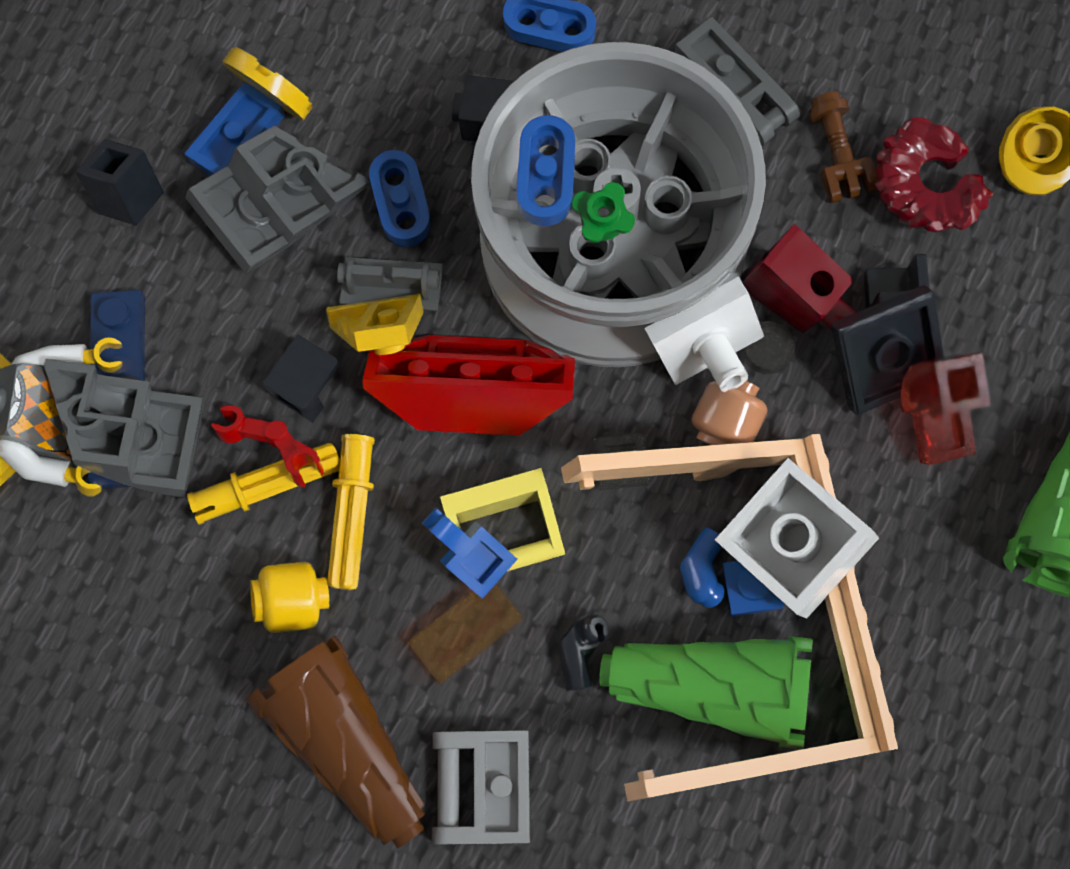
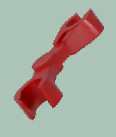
M227 405L221 407L220 410L227 421L234 423L227 427L214 423L211 424L217 437L224 443L233 444L243 438L267 442L272 447L277 448L282 454L284 464L293 483L297 486L306 487L299 473V469L304 465H314L321 476L324 474V467L317 452L295 440L290 435L283 421L267 422L245 417L239 407Z

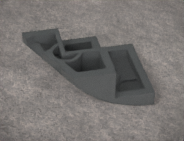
M273 126L236 147L228 166L190 187L185 198L247 275L292 245L367 187L369 181L359 173L352 176L327 162L328 156L313 147L301 145L294 136Z
M54 359L45 360L44 367L75 465L127 486L186 498L204 408L203 398L151 391L150 382L98 375L95 365Z

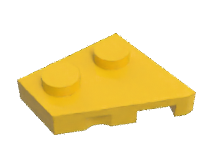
M420 294L327 307L326 309L330 328L356 351L374 350L377 355H387L403 350L405 345L410 343L424 313Z

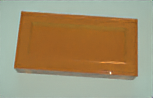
M495 584L483 599L474 591L469 593L409 640L408 644L438 683L442 685L519 624L523 617L497 584Z

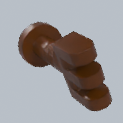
M837 91L827 92L815 97L811 101L812 109L809 111L812 123L823 124L835 164L834 166L824 168L820 174L829 202L841 201L840 181H843L849 199L860 196V185L857 178L860 176L867 194L878 192L879 190L875 185L878 178L874 171L875 168L871 156L854 160L851 148L849 147L848 138H846L847 134L845 133L841 118L849 111L847 100L841 98Z

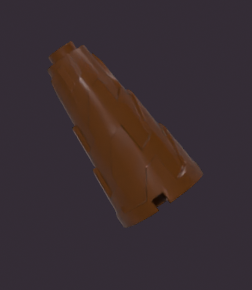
M333 636L327 641V644L323 641L267 680L271 685L262 692L257 688L246 698V701L259 719L262 717L265 719L284 745L307 764L327 789L344 802L375 841L380 839L383 845L392 841L398 849L424 829L419 821L425 814L421 809L424 803L400 765L390 737L379 721L364 685L347 659L349 656L345 652L346 648L337 636Z

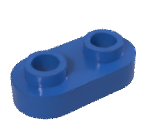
M507 0L503 8L504 28L507 34L518 42L565 52L573 48L590 45L595 40L596 17L593 11L583 3L571 0ZM526 17L535 20L531 25H524L519 21ZM569 28H576L580 33L572 36L565 34V31Z
M543 115L532 119L526 124L520 137L517 178L518 208L527 221L538 226H552L561 222L569 214L572 207L575 134L569 123L557 116ZM545 145H552L557 148V152L552 155H543L539 152V149ZM542 195L551 196L555 200L549 206H540L535 202Z
M390 150L383 152L373 160L369 169V177L384 233L396 245L403 247L417 245L428 236L431 229V217L416 162L409 154L403 151ZM393 175L404 177L403 182L399 185L393 186L387 183L388 179ZM404 218H412L416 221L410 229H402L398 225Z

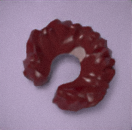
M913 117L904 122L903 127L897 130L896 135L885 138L883 142L885 149L880 151L876 158V162L879 165L874 170L878 176L875 185L880 192L881 201L887 206V210L897 214L898 222L904 223L910 228L925 229L934 233L954 227L964 230L978 220L982 210L988 209L989 199L993 196V192L985 186L984 178L980 174H965L952 190L944 193L933 192L921 182L919 172L920 167L930 160L944 161L947 170H950L967 156L969 148L963 143L957 132H954L948 126L934 124L926 118Z

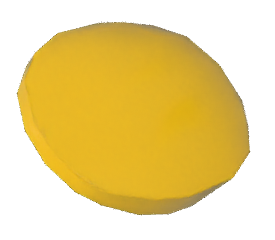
M1054 106L1033 107L1019 114L1006 128L999 148V162L1003 176L1015 189L1027 195H1046L1059 189L1070 179V113ZM1034 155H1046V156L1043 157V158H1037V157H1035Z

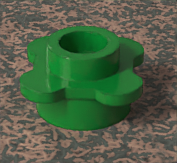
M610 182L602 190L593 193L581 191L573 197L572 209L580 214L581 233L585 240L592 243L615 238L620 233L626 234L633 229L635 217L633 213L626 209L623 201L625 190L620 184ZM604 208L609 213L607 216H600L598 211Z

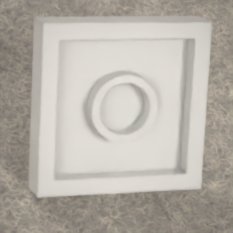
M739 276L718 287L692 307L644 328L675 385L708 368L723 392L738 388L748 379V374L737 357L736 352L764 337L749 293Z

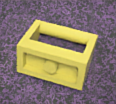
M542 468L440 497L445 516L460 529V523L532 502H539L549 538L508 550L517 558V561L508 571L565 555Z

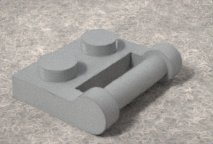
M529 731L433 732L432 749L438 750L437 827H432V844L530 843ZM459 749H474V827H459Z

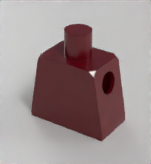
M795 224L776 241L742 281L752 297L802 333H805L819 321L832 331L831 323L857 313L856 310L840 298L851 285V276Z

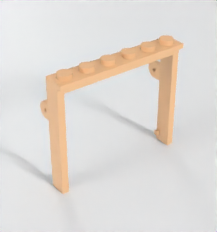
M811 434L803 439L578 455L561 467L564 483L579 482L580 490L593 488L595 486L594 481L681 473H693L695 481H705L724 477L741 468L782 465L789 458L835 497L829 473V461L824 453L820 434ZM854 567L826 596L825 601L859 739L655 778L653 769L637 772L639 781L624 784L627 801L898 749L894 734V722L888 710L880 678V666L875 658L867 626V614L862 606Z

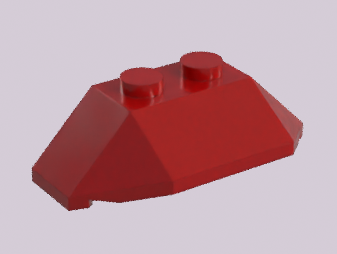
M426 335L412 338L403 350L396 353L377 355L374 350H370L362 380L363 389L416 430L520 436L573 399L575 358L566 354L560 356L552 349L529 340Z

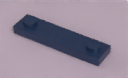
M141 290L91 293L90 349H94L97 342L104 338H115L122 344V348H108L100 354V358L105 362L121 361L122 367L116 372L108 373L100 370L96 364H90L95 365L98 375L145 381V295ZM92 472L88 473V484L100 485L101 489L131 487Z

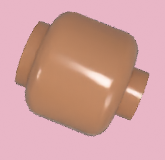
M716 381L708 383L691 419L692 425L699 430L696 438L709 445L754 442L768 413L765 403L756 397L759 387L746 381L738 388L723 392Z

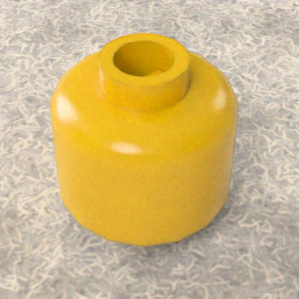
M308 562L268 565L260 570L258 580H250L254 622L262 621L265 629L271 633L311 629L316 626L319 620L320 609L329 608L326 577L316 578L314 568Z

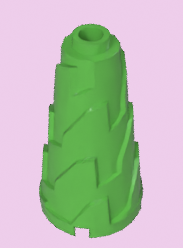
M1070 431L1063 447L1052 461L1042 485L1029 503L1015 537L1009 539L1003 557L1004 564L1011 573L1017 563L1033 570L1023 581L1070 598Z
M788 636V640L750 639L740 642H694L683 645L625 643L624 647L615 646L612 655L603 654L600 667V686L609 687L610 697H616V700L619 702L673 712L688 720L721 726L743 736L778 742L779 747L804 749L805 735L791 733V729L805 730L811 660L797 658V652H812L813 639Z

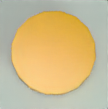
M237 47L231 48L223 60V65L240 80L281 105L284 111L304 121L313 108L311 106L312 103L308 101L309 98L277 72L273 73L257 62L258 59Z

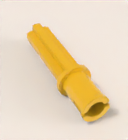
M359 434L342 435L339 476L332 483V486L337 488L327 583L328 586L341 590H352L358 586L368 491H372L374 488V484L369 482L375 439Z
M326 443L313 448L324 467V474L322 476L314 465H304L299 469L305 484L339 471L340 459L332 443ZM280 460L237 476L236 472L230 473L231 479L194 493L190 492L187 494L192 512H196L195 519L200 525L207 520L239 508H243L244 512L249 511L250 504L298 486L293 483L284 460Z

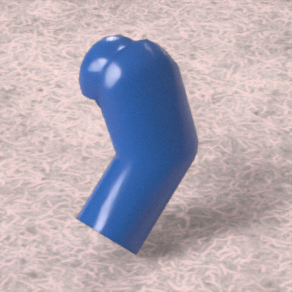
M704 527L681 562L680 572L687 595L695 603H700L705 608H712L717 606L724 597L723 585L717 582L712 562L722 546L715 541L719 534L707 527Z

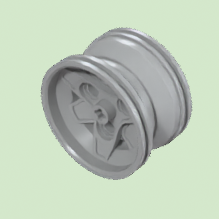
M607 42L573 48L540 62L521 75L500 96L487 115L475 145L472 161L471 183L473 201L480 229L483 265L492 293L502 311L526 337L534 343L552 349L560 356L566 354L574 357L575 362L599 367H628L660 360L661 358L644 328L657 321L679 314L700 302L718 287L738 276L740 278L747 249L759 221L766 186L763 150L753 122L738 98L714 74L694 61L666 49L630 42ZM553 115L569 123L575 134L573 197L581 191L593 193L602 190L610 182L620 184L625 190L623 201L626 209L633 213L635 217V224L630 232L626 234L620 233L610 240L592 243L583 238L580 214L574 212L572 207L564 220L552 226H538L530 223L522 216L517 203V178L520 137L522 130L528 122L539 116ZM607 135L629 136L613 153H609L607 147L601 142L589 139ZM545 145L539 149V152L543 155H552L557 152V148L552 145ZM677 157L694 174L703 192L690 191V188L683 180L672 176ZM583 166H592L599 172L592 176H583L577 173L576 170ZM542 195L535 200L540 206H549L555 201L548 195ZM668 202L675 205L679 210L675 213L666 214L658 211L655 206L658 203ZM604 208L598 211L600 216H607L609 213ZM587 247H596L601 249L605 255L597 260H589L581 256L580 252ZM705 247L697 262L685 273L678 250ZM529 252H559L553 279L539 267ZM619 281L634 297L632 299H608Z

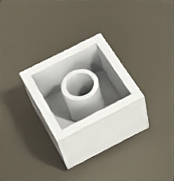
M787 458L719 534L715 541L797 615L807 619L874 545L879 537L855 514L792 460Z

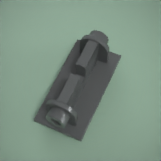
M345 257L344 263H339L337 271L338 283H342L339 304L346 305L420 294L423 311L438 312L443 264Z

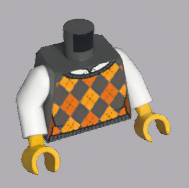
M104 338L97 342L94 349H87L85 344L46 346L18 355L10 366L0 369V456L22 478L66 487L69 482L76 483L77 489L86 496H95L101 492L102 487L100 485L88 484L82 479L90 471L79 466L75 468L77 465L72 460L44 364L46 359H54L83 364H96L104 372H116L122 367V362H105L100 358V354L108 348H122L120 341L115 338Z

